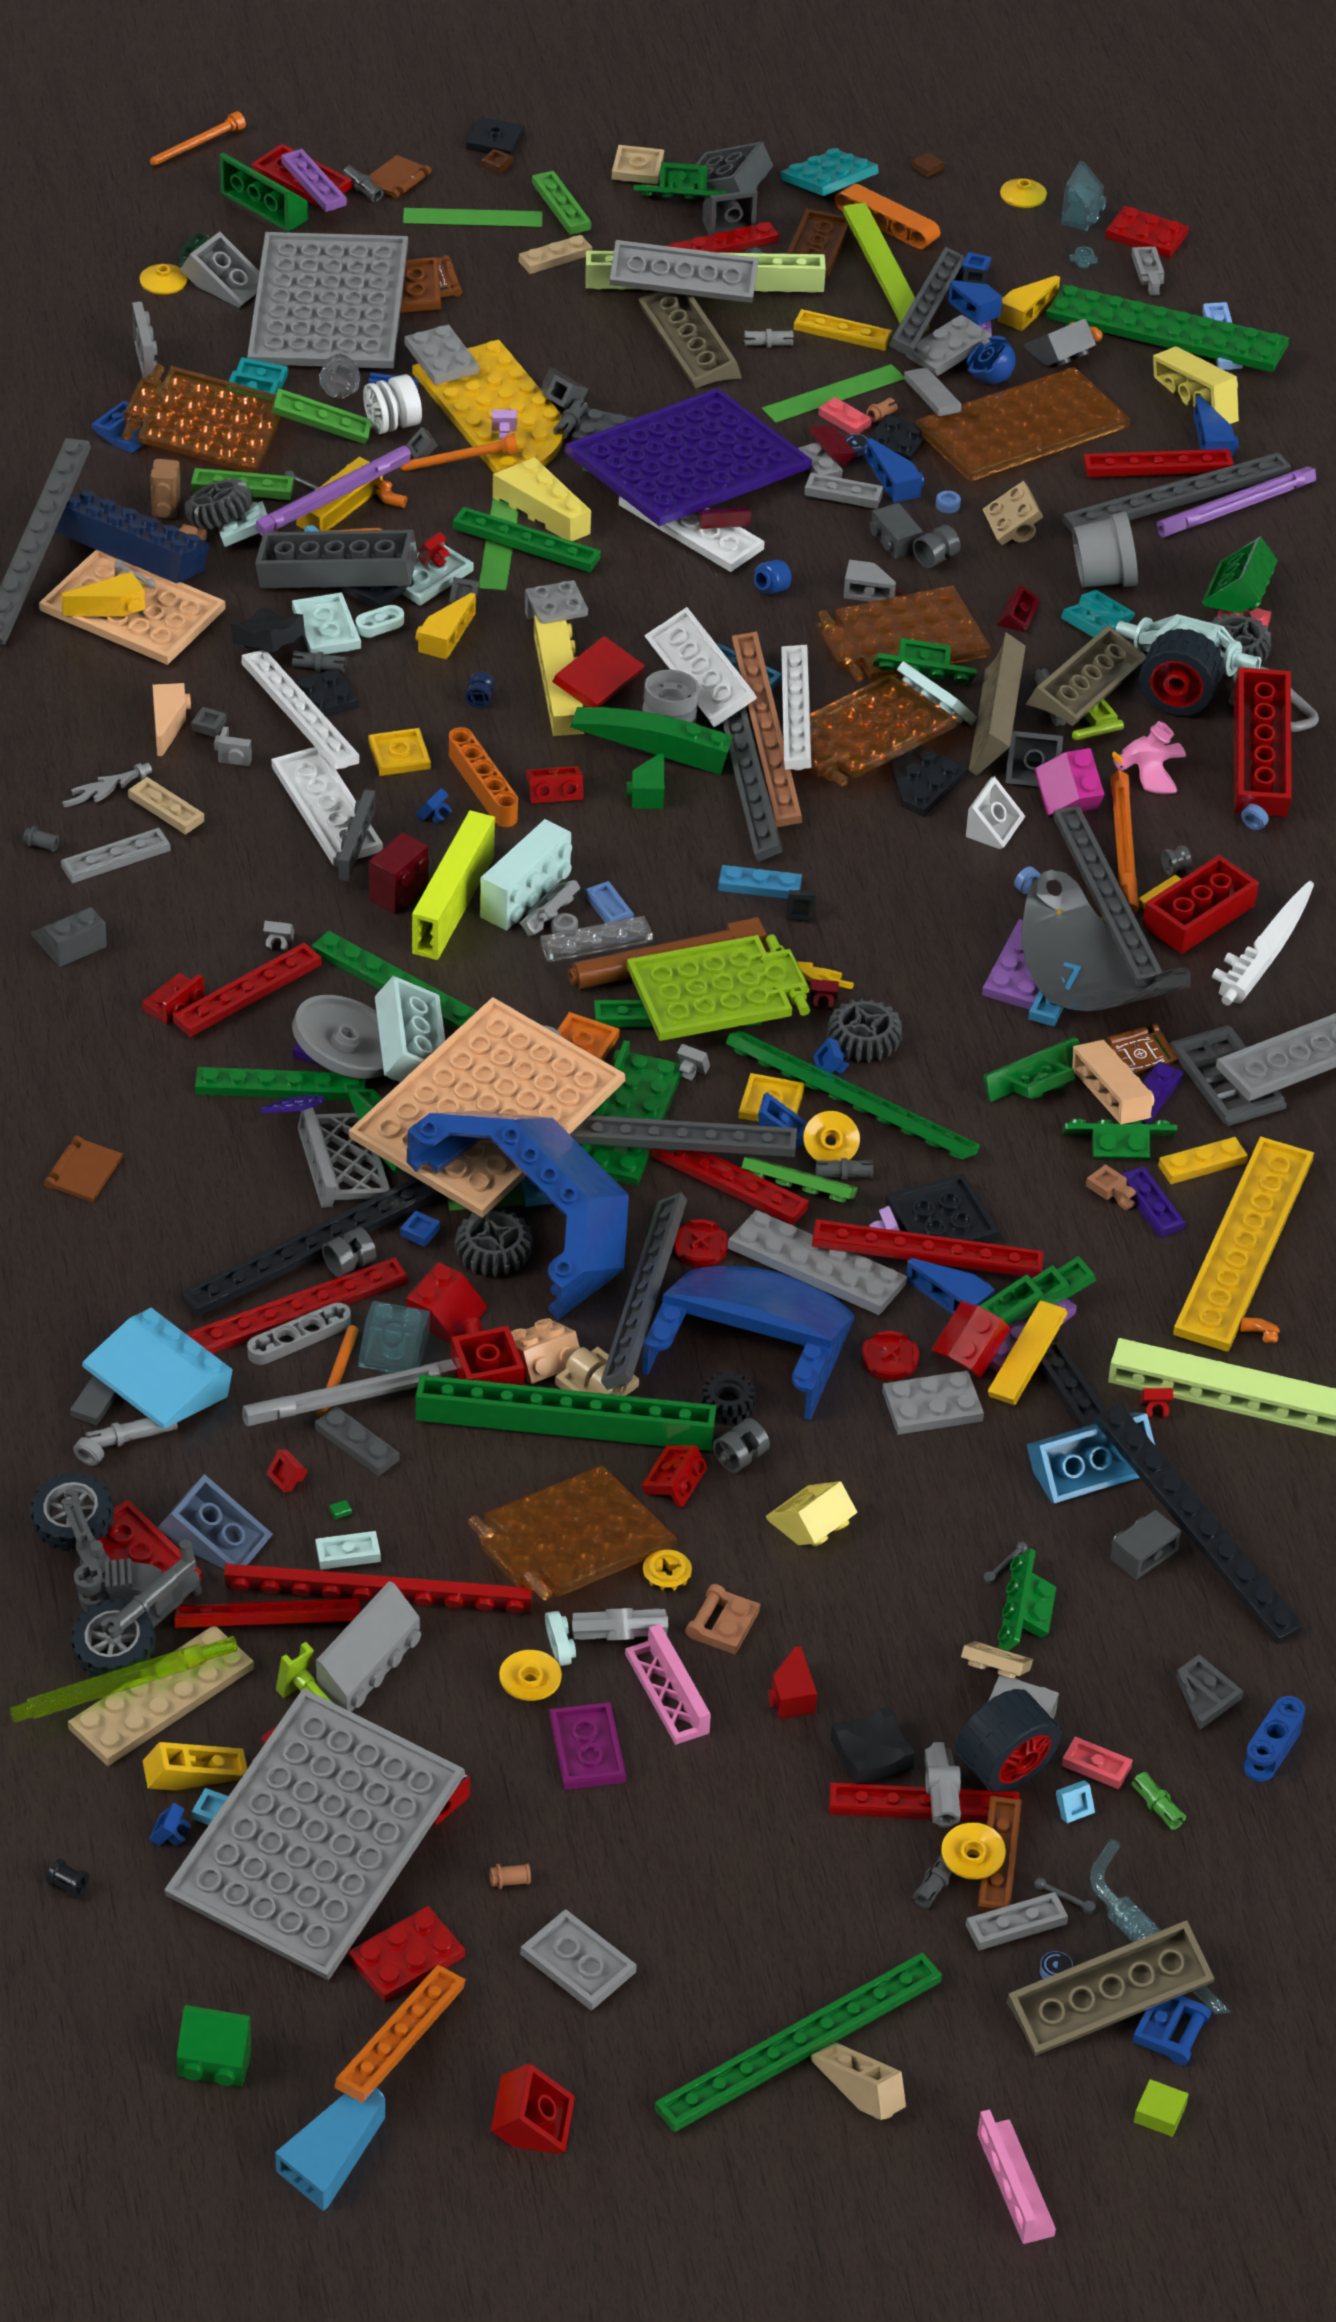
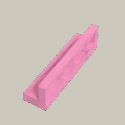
M661 1624L649 1627L648 1641L625 1648V1655L674 1744L676 1745L709 1734L711 1714ZM651 1652L654 1660L652 1664L639 1661L637 1655ZM652 1674L666 1679L664 1687L650 1682ZM665 1696L678 1700L679 1705L677 1709L663 1705L662 1702ZM677 1719L689 1722L693 1728L678 1732L675 1724Z
M990 2109L981 2111L977 2135L1022 2243L1026 2244L1055 2236L1056 2228L1010 2119L995 2123Z

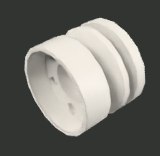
M404 374L392 377L388 380V384L381 380L376 382V384L369 383L365 385L363 390L367 418L372 421L371 427L375 433L380 435L388 431H395L398 425L401 428H407L421 423V400L416 385L409 375Z

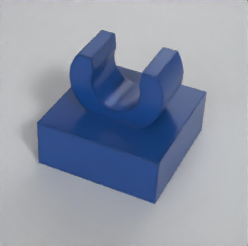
M441 788L415 815L422 822L430 815L431 820L439 825L444 819L439 812L445 817L452 812L449 805L442 803L449 795Z
M829 1037L813 1056L816 1067L831 1074L834 1071L843 1073L849 1066L847 1062L843 1061L846 1055L840 1050L838 1041Z
M173 1803L162 1812L157 1819L149 1840L160 1846L168 1839L174 1846H180L186 1838L180 1835L177 1830L186 1833L191 1828V1824L188 1821L180 1819L184 1808Z

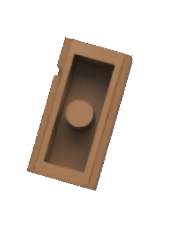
M155 459L150 475L152 516L169 519L177 518L181 503L180 462L177 460Z

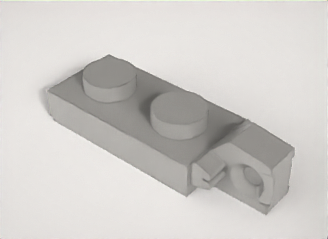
M1156 247L1132 248L1131 256L1140 282H1142V285H1148L1150 296L1160 295V285L1164 284V270Z
M576 880L557 884L527 912V916L520 922L527 936L535 935L541 931L544 921L554 918L558 914L557 910L560 907L569 904L574 899L573 895L580 889Z

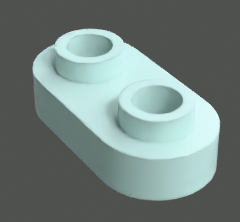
M387 605L362 613L356 618L357 632L361 636L371 638L400 628L404 624V611L399 606Z
M559 1611L545 1613L546 1630L554 1658L559 1666L570 1665L571 1658L576 1657V1649L573 1639L568 1640L567 1634H569L566 1616H561Z

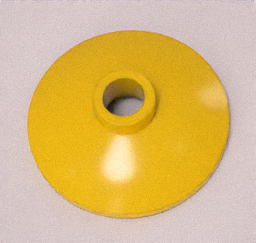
M1020 178L1004 183L1000 190V196L1011 206L1033 208L1041 205L1046 200L1047 191L1043 185L1034 180Z
M156 264L142 271L140 274V284L150 293L167 295L182 290L186 286L188 278L180 270L181 268L176 265Z
M825 1111L815 1115L807 1123L803 1141L806 1151L815 1161L841 1160V1158L850 1160L858 1150L860 1135L856 1124L847 1115L837 1111ZM831 1137L835 1140V1144L828 1145L825 1139Z
M523 1650L510 1655L502 1663L499 1672L500 1683L504 1690L511 1696L526 1701L541 1700L552 1695L560 1686L562 1678L558 1662L549 1654L538 1650Z
M965 1823L956 1826L947 1833L941 1848L942 1858L948 1869L966 1879H982L991 1876L1002 1866L1006 1853L1004 1841L998 1832L981 1823ZM969 1855H976L977 1858H970V1857H968V1856H969Z

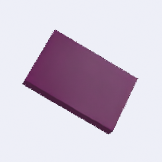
M611 1702L549 1709V1720L564 1790L626 1783V1772Z

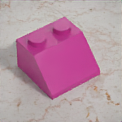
M1091 748L1065 752L1035 768V775L1048 817L1054 816V810L1076 805L1080 806L1082 812L1099 808L1104 797V791Z

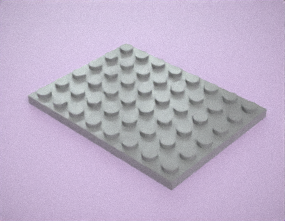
M265 232L247 358L283 366L394 368L408 236Z
M303 1688L164 1890L167 1897L329 1981L464 1778L465 1770Z

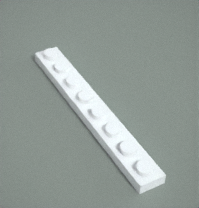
M807 645L781 646L785 770H802L804 768H811Z
M260 650L242 655V665L335 770L359 764V754L268 652Z

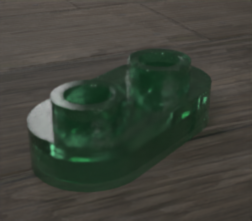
M196 233L191 236L178 252V264L182 267L189 255L207 242L210 237L204 233Z

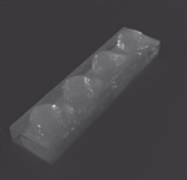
M645 916L540 936V945L548 962L652 942L653 933Z

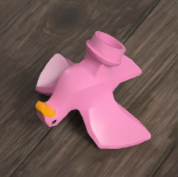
M1158 721L1152 726L1148 737L1142 736L1122 750L1123 754L1119 755L1115 751L1112 753L1114 765L1119 770H1125L1133 764H1138L1140 780L1145 791L1155 794H1176L1177 787L1164 769L1163 761L1169 758L1186 757V753L1180 743L1165 745L1171 741L1170 739L1174 736V733L1163 722Z

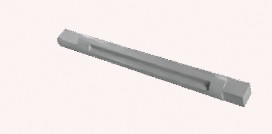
M452 1359L377 1377L244 1405L242 1417L246 1426L291 1417L300 1413L418 1387L420 1375L456 1378L457 1368Z

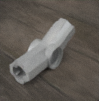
M623 1608L606 1609V1612L573 1613L572 1631L574 1639L579 1640L596 1638L625 1640L634 1639V1637L648 1636L649 1627L661 1624L667 1635L668 1616L666 1610L660 1608L643 1610Z
M934 1742L932 1746L925 1749L924 1754L926 1793L930 1794L932 1822L939 1825V1827L948 1828L960 1822V1768L954 1765L952 1750L947 1748L944 1742Z

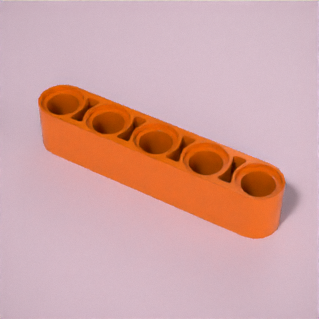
M851 184L835 196V204L842 212L843 206L866 202L881 231L917 249H924L940 237L939 226L934 221L859 184Z
M463 727L452 729L449 732V757L490 816L495 817V823L502 827L515 825L518 821L517 795L473 733Z

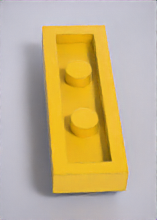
M1236 1137L1160 1157L1158 1166L1169 1183L1174 1184L1246 1164L1248 1155Z

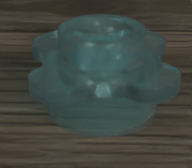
M1082 246L1075 250V254L1070 255V261L1076 262L1080 268H1087L1090 264L1097 263L1098 257L1094 256V251L1091 248Z

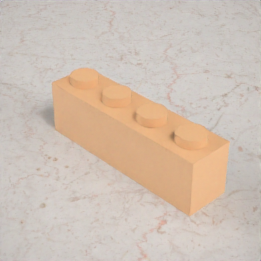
M1104 1040L1073 1046L1072 1068L1075 1074L1120 1124L1151 1118V1110L1154 1105L1152 1091L1148 1090L1140 1078L1120 1059L1114 1049H1111Z

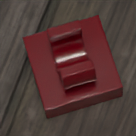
M812 979L810 997H814V1009H818V1002L821 999L828 1000V1010L833 1009L834 999H838V981Z

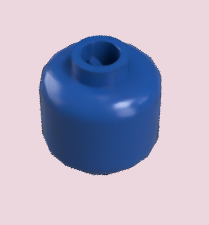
M779 559L763 562L755 570L754 583L766 595L783 592L791 584V571L788 565Z

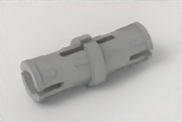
M766 329V331H744L745 338H754L744 339V346L766 345V348H771L772 345L793 346L792 339H783L784 337H793V330L772 331L771 329Z

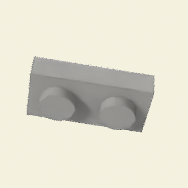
M818 442L798 448L812 459V466L808 469L811 473L842 478V468L825 452Z

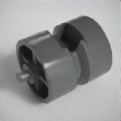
M751 1418L744 1419L734 1426L731 1431L726 1432L713 1442V1450L717 1460L725 1469L732 1473L739 1472L750 1464L752 1460L757 1459L770 1448V1441L766 1431L757 1421Z

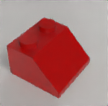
M439 1262L406 1298V1322L451 1343V1337L466 1334L463 1329V1323L467 1319H479L487 1310V1305L462 1273Z
M961 1301L931 1351L962 1369L968 1370V1372L981 1379L1011 1328L1003 1319L980 1306Z
M528 2063L501 2075L491 2132L514 2148L558 2154L564 2153L575 2096Z

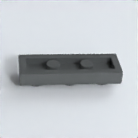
M337 1406L315 1421L316 1431L378 1477L400 1461V1453Z

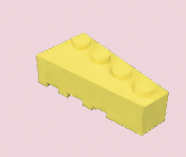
M1176 346L1153 355L1154 378L1173 394L1179 393L1183 403L1187 406L1193 405L1195 407L1196 396H1201L1229 424L1239 421L1237 376Z
M535 457L493 474L494 499L498 501L504 500L509 503V507L517 511L520 509L527 513L528 519L533 522L544 523L547 530L563 539L575 541L590 534L591 510Z

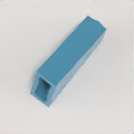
M376 2088L363 2103L343 2094L275 2152L276 2172L321 2210L324 2211L329 2207L384 2121L385 2097L382 2092Z

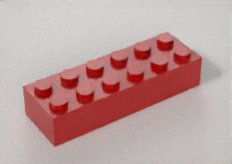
M1239 667L1234 685V813H1242L1249 804H1256L1263 808L1268 816L1287 817L1291 802V671Z

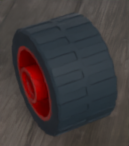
M1181 628L1166 631L1153 641L1141 667L1139 683L1141 684L1142 693H1144L1148 702H1151L1155 708L1162 710L1166 714L1191 716L1203 711L1211 703L1224 673V659L1221 656V651L1211 639L1194 630Z
M1012 1689L993 1697L970 1717L957 1738L956 1753L988 1790L994 1792L1010 1791L1029 1781L1049 1762L1060 1743L1061 1729L1030 1693L1024 1689Z

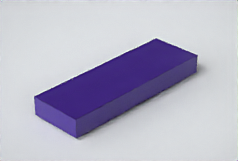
M1144 1166L1121 1174L1127 1178L1126 1186H1130L1136 1191V1194L1131 1199L1159 1238L1185 1230L1186 1222Z

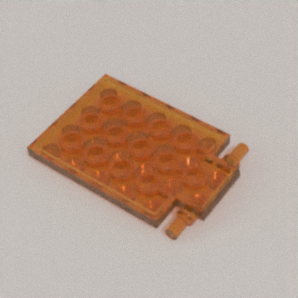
M156 364L152 373L147 378L142 377L123 414V418L126 419V427L122 433L124 440H131L134 431L139 429L141 423H143L138 434V442L240 471L257 473L282 419V416L271 413L275 394L171 366L162 383L160 378L163 374L164 366L161 364Z
M953 585L835 609L834 618L836 620L831 619L827 610H822L818 614L823 623V630L820 631V635L840 669L845 668L848 672H851L857 682L864 679L860 665L863 666L871 681L902 675L898 670L882 671L879 667L872 666V660L877 653L898 656V644L901 638L951 646L950 664L991 656L989 643Z
M889 674L810 714L811 768L805 769L817 777L823 776L829 781L833 780L839 785L845 786L848 783V777L840 773L838 767L853 778H857L957 727V718Z
M603 1465L485 1513L484 1521L476 1515L468 1521V1525L479 1535L478 1538L481 1541L479 1548L517 1587L524 1585L529 1590L533 1589L544 1601L548 1600L552 1593L560 1597L642 1562L656 1551L670 1550L675 1547L677 1538Z

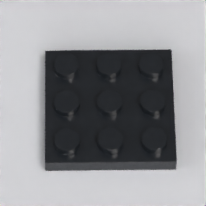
M964 1173L886 1195L885 1203L890 1207L896 1222L904 1232L982 1243L999 1239L1000 1231Z

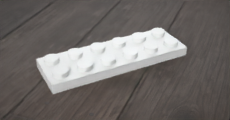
M621 496L619 497V505L730 572L764 550L765 541L741 527L701 529L697 512L665 525L657 526Z
M687 607L644 635L648 643L669 669L683 671L697 680L699 684L697 706L713 727L757 699L750 686Z
M316 747L271 759L274 772L334 866L336 853L342 851L341 842L343 835H348L349 819L355 816L356 801L338 772ZM371 824L357 859L379 853L383 849V843Z

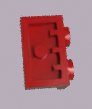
M579 766L526 770L531 803L583 799V775Z
M178 973L142 1001V1010L168 1025L173 1021L174 1013L202 999L204 996V977L198 974L190 980L181 973Z
M667 1445L641 1485L645 1494L671 1495L675 1505L683 1507L707 1470V1465L697 1445Z

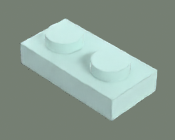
M376 1531L315 1539L320 1570L381 1562Z

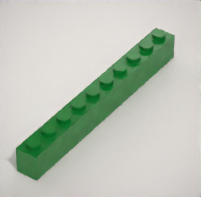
M420 1375L416 1393V1421L657 1446L697 1445L699 1450L712 1451L716 1405Z

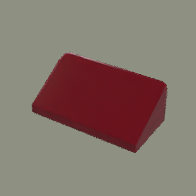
M810 426L808 428L825 452L840 465L846 466L856 455L855 450L836 427Z
M747 507L707 509L697 512L701 529L751 525V510Z
M1019 585L1010 594L997 625L1026 632L1040 599L1025 587Z

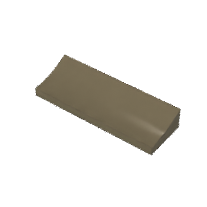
M654 291L638 299L641 308L695 389L721 380L742 379L737 361L692 295Z
M1108 625L1038 685L1025 705L1050 712L1071 726H1074L1141 667L1146 655Z
M1005 632L999 653L985 669L969 771L976 776L1010 747L1026 646L1007 632Z
M1186 1920L1008 1994L1007 2004L1018 2021L1034 2056H1037L1213 1983L1214 1976Z

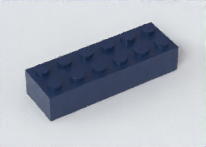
M82 490L69 497L55 529V532L175 583L205 571L209 548L208 542L201 540L198 535L181 532L176 526L162 524L154 517L138 514L135 509L116 505V502L113 500L97 497L92 491Z

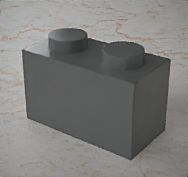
M899 503L872 511L870 530L872 535L876 536L882 543L884 549L889 551L894 559L914 554L913 542L923 535V531Z
M1155 1509L1147 1516L1138 1518L1134 1525L1127 1530L1120 1531L1114 1536L1111 1543L1110 1559L1137 1580L1178 1551L1181 1530Z

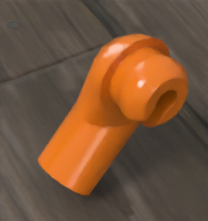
M1242 1317L1240 1332L1263 1333V1341L1265 1343H1276L1278 1341L1280 1330L1277 1325L1261 1318Z

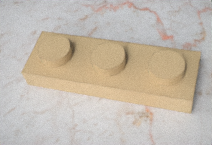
M582 235L573 236L520 253L519 263L529 274L584 258L586 257V251H592V246Z
M148 777L128 789V796L131 800L185 835L204 822L203 812Z

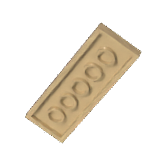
M211 1626L69 1720L68 1729L103 1763L110 1766L254 1669V1661L216 1626Z

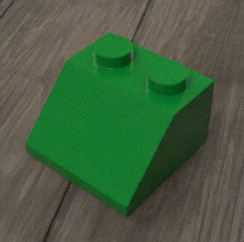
M185 2005L177 2050V2075L192 2081L203 2080L215 2082L222 2086L233 2085L243 2087L251 2058L250 2016Z

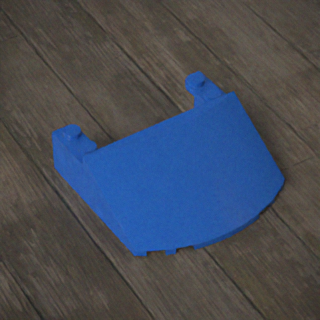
M712 1266L692 1269L663 1294L662 1305L643 1343L642 1374H649L659 1351L671 1346L685 1314H691L804 1345L805 1347L792 1374V1384L796 1389L806 1392L804 1419L811 1420L853 1324L855 1315L844 1304L827 1292L783 1273L744 1266Z

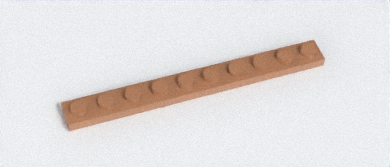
M756 631L732 636V643L739 673L757 697L747 706L777 827L802 823V815L791 770H785L784 741L758 633Z

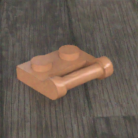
M712 1584L706 1592L707 1598L694 1621H690L687 1625L685 1633L693 1640L736 1655L760 1612V1604L726 1592L720 1585ZM716 1605L724 1606L712 1630L705 1628Z

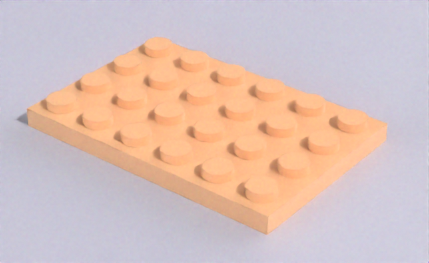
M95 550L39 602L40 611L166 665L226 609L225 601L184 583H175L125 562V566L147 579L155 580L154 588L150 589L144 582L137 579L145 590V610L122 617L63 616L61 593L127 573L115 569V563L122 560L99 550Z

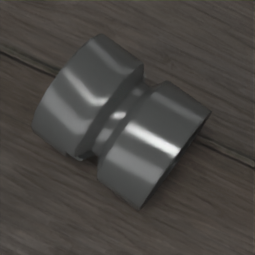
M945 524L932 530L931 533L918 537L913 542L914 555L925 568H931L943 562V560L958 554L961 547L960 539L955 530Z
M361 1227L345 1233L343 1238L336 1237L322 1245L324 1260L336 1277H342L354 1271L356 1266L360 1268L376 1260L374 1243L367 1231Z

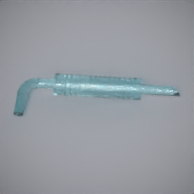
M1110 1839L1092 1866L1090 1881L1096 1895L1110 1907L1108 1918L1132 1942H1135L1161 1930L1129 1897L1125 1896L1119 1899L1106 1885L1104 1880L1106 1868L1120 1848V1844L1116 1840ZM1206 1986L1193 1990L1214 2014L1231 2013Z

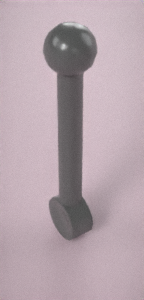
M293 471L285 472V476L294 477V481L314 490L319 488V486L296 476Z
M1019 1542L1016 1545V1549L992 1572L988 1571L984 1574V1582L989 1585L995 1583L996 1576L1018 1554L1028 1550L1027 1543Z
M1040 1877L1034 1881L1036 1889H1045L1051 1893L1056 1892L1057 1896L1082 1907L1085 1914L1091 1915L1095 1912L1096 1904L1093 1901L1088 1900L1084 1902L1047 1884L1044 1878Z

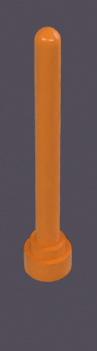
M239 111L229 114L224 123L151 157L150 164L152 166L159 165L227 131L238 132L246 127L245 119Z
M513 433L505 435V438H502L500 442L413 459L400 466V469L402 471H409L501 451L504 453L509 452V455L519 453L516 436Z

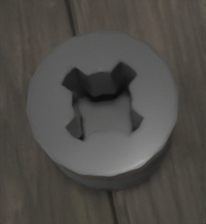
M1185 845L1177 846L1173 851L1166 849L1161 852L1162 867L1167 875H1175L1179 870L1183 872L1191 870L1192 858Z

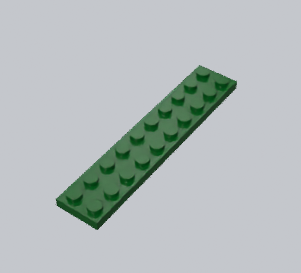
M1063 284L1046 311V319L1070 324L1071 322H1077L1086 318L1089 327H1097L1104 333L1167 348L1176 346L1188 353L1214 359L1221 358L1232 361L1235 364L1269 372L1274 371L1289 345V337L1277 333H1269L1255 328L1235 325L1230 322L1214 320L1209 317L1167 309L1162 306L1145 304L1140 301L1081 289L1072 285Z

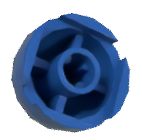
M1002 336L988 338L991 342L985 345L980 343L970 353L967 359L968 371L979 382L988 385L998 384L1006 381L1011 376L1016 364V356L1010 343Z

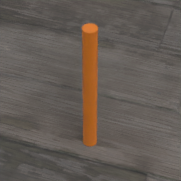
M350 1325L347 1328L326 1388L340 1385L359 1329L354 1325ZM331 1407L318 1409V1417L331 1410Z

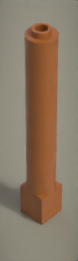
M758 917L728 923L727 930L572 963V969L568 970L571 985H575L580 990L631 979L627 969V959L755 935L759 936L766 951L767 933Z

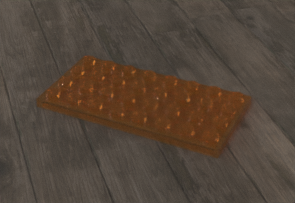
M1073 367L962 404L961 412L944 416H938L935 413L915 420V425L922 430L921 435L970 482L1130 427L1131 419Z

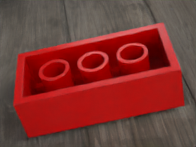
M1218 855L1145 902L1142 926L1177 952L1183 954L1253 908L1256 904L1259 882L1221 855Z

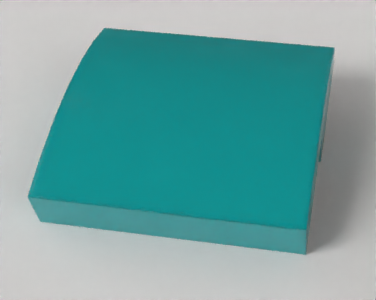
M241 357L237 370L232 371L225 391L234 395L273 402L278 388L282 389L289 373L288 367Z
M1094 590L1081 595L1079 604L1065 608L1061 618L1094 638L1108 625L1116 631L1118 622L1124 621L1129 623L1134 618L1135 612L1098 590Z

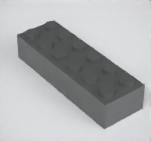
M413 530L264 532L255 565L260 588L410 586L418 553Z

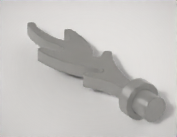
M139 763L134 765L135 770L113 776L98 777V782L72 789L73 796L81 795L63 801V807L77 805L94 796V802H98L107 797L118 783H120L121 788H125L136 777L140 780L146 778L147 774L152 772V768L149 763L143 765Z

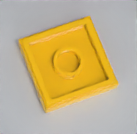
M420 728L368 735L369 747L379 776L431 769V761Z
M750 1073L738 1118L759 1122L758 1112L763 1095L767 1092L798 1114L805 1090V1083Z

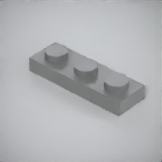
M810 473L805 486V496L859 505L865 508L877 509L883 494V486L816 473Z
M1052 1892L969 1917L966 1920V1927L979 1951L1066 1925L1068 1915L1056 1892Z

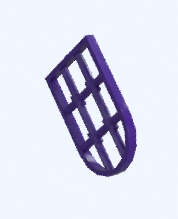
M322 1095L286 1098L261 1107V1113L304 1111L324 1103L325 1099Z

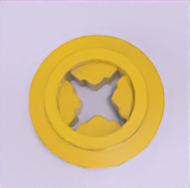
M665 1549L653 1552L645 1559L643 1564L644 1579L649 1580L651 1587L657 1585L662 1591L665 1587H671L675 1591L679 1585L686 1586L688 1578H691L692 1566L689 1559L675 1550ZM663 1565L669 1571H672L671 1576L667 1575L666 1572H662Z

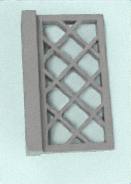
M312 1107L301 1111L298 1131L321 1208L333 1207L334 1200L372 1199L389 1191V1184L380 1156L369 1149L363 1151L354 1146L355 1141L352 1139L346 1141L337 1136L340 1131L349 1135L351 1127L347 1124L359 1121L356 1113L315 1114ZM320 1124H329L335 1128L330 1132L322 1128ZM331 1141L341 1148L336 1152L326 1145ZM349 1151L356 1155L357 1158L352 1161L343 1156V1154ZM365 1160L372 1164L374 1168L370 1171L359 1164ZM337 1161L347 1168L342 1172L332 1165ZM355 1171L364 1176V1178L358 1181L349 1176V1174ZM371 1180L380 1185L381 1188H371L365 1184ZM343 1181L353 1188L340 1190L339 1184Z

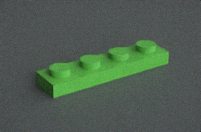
M554 170L532 175V184L569 235L591 230L590 219Z
M279 388L271 412L366 444L372 423L371 419Z
M194 469L191 481L192 492H197L200 488L216 481L235 478L245 482L253 498L291 500L294 487V477Z
M751 1156L744 1157L741 1167L765 1179L766 1175L775 1177V1183L792 1187V1183L803 1186L802 1191L818 1195L819 1190L830 1193L829 1199L844 1203L846 1198H855L858 1188Z

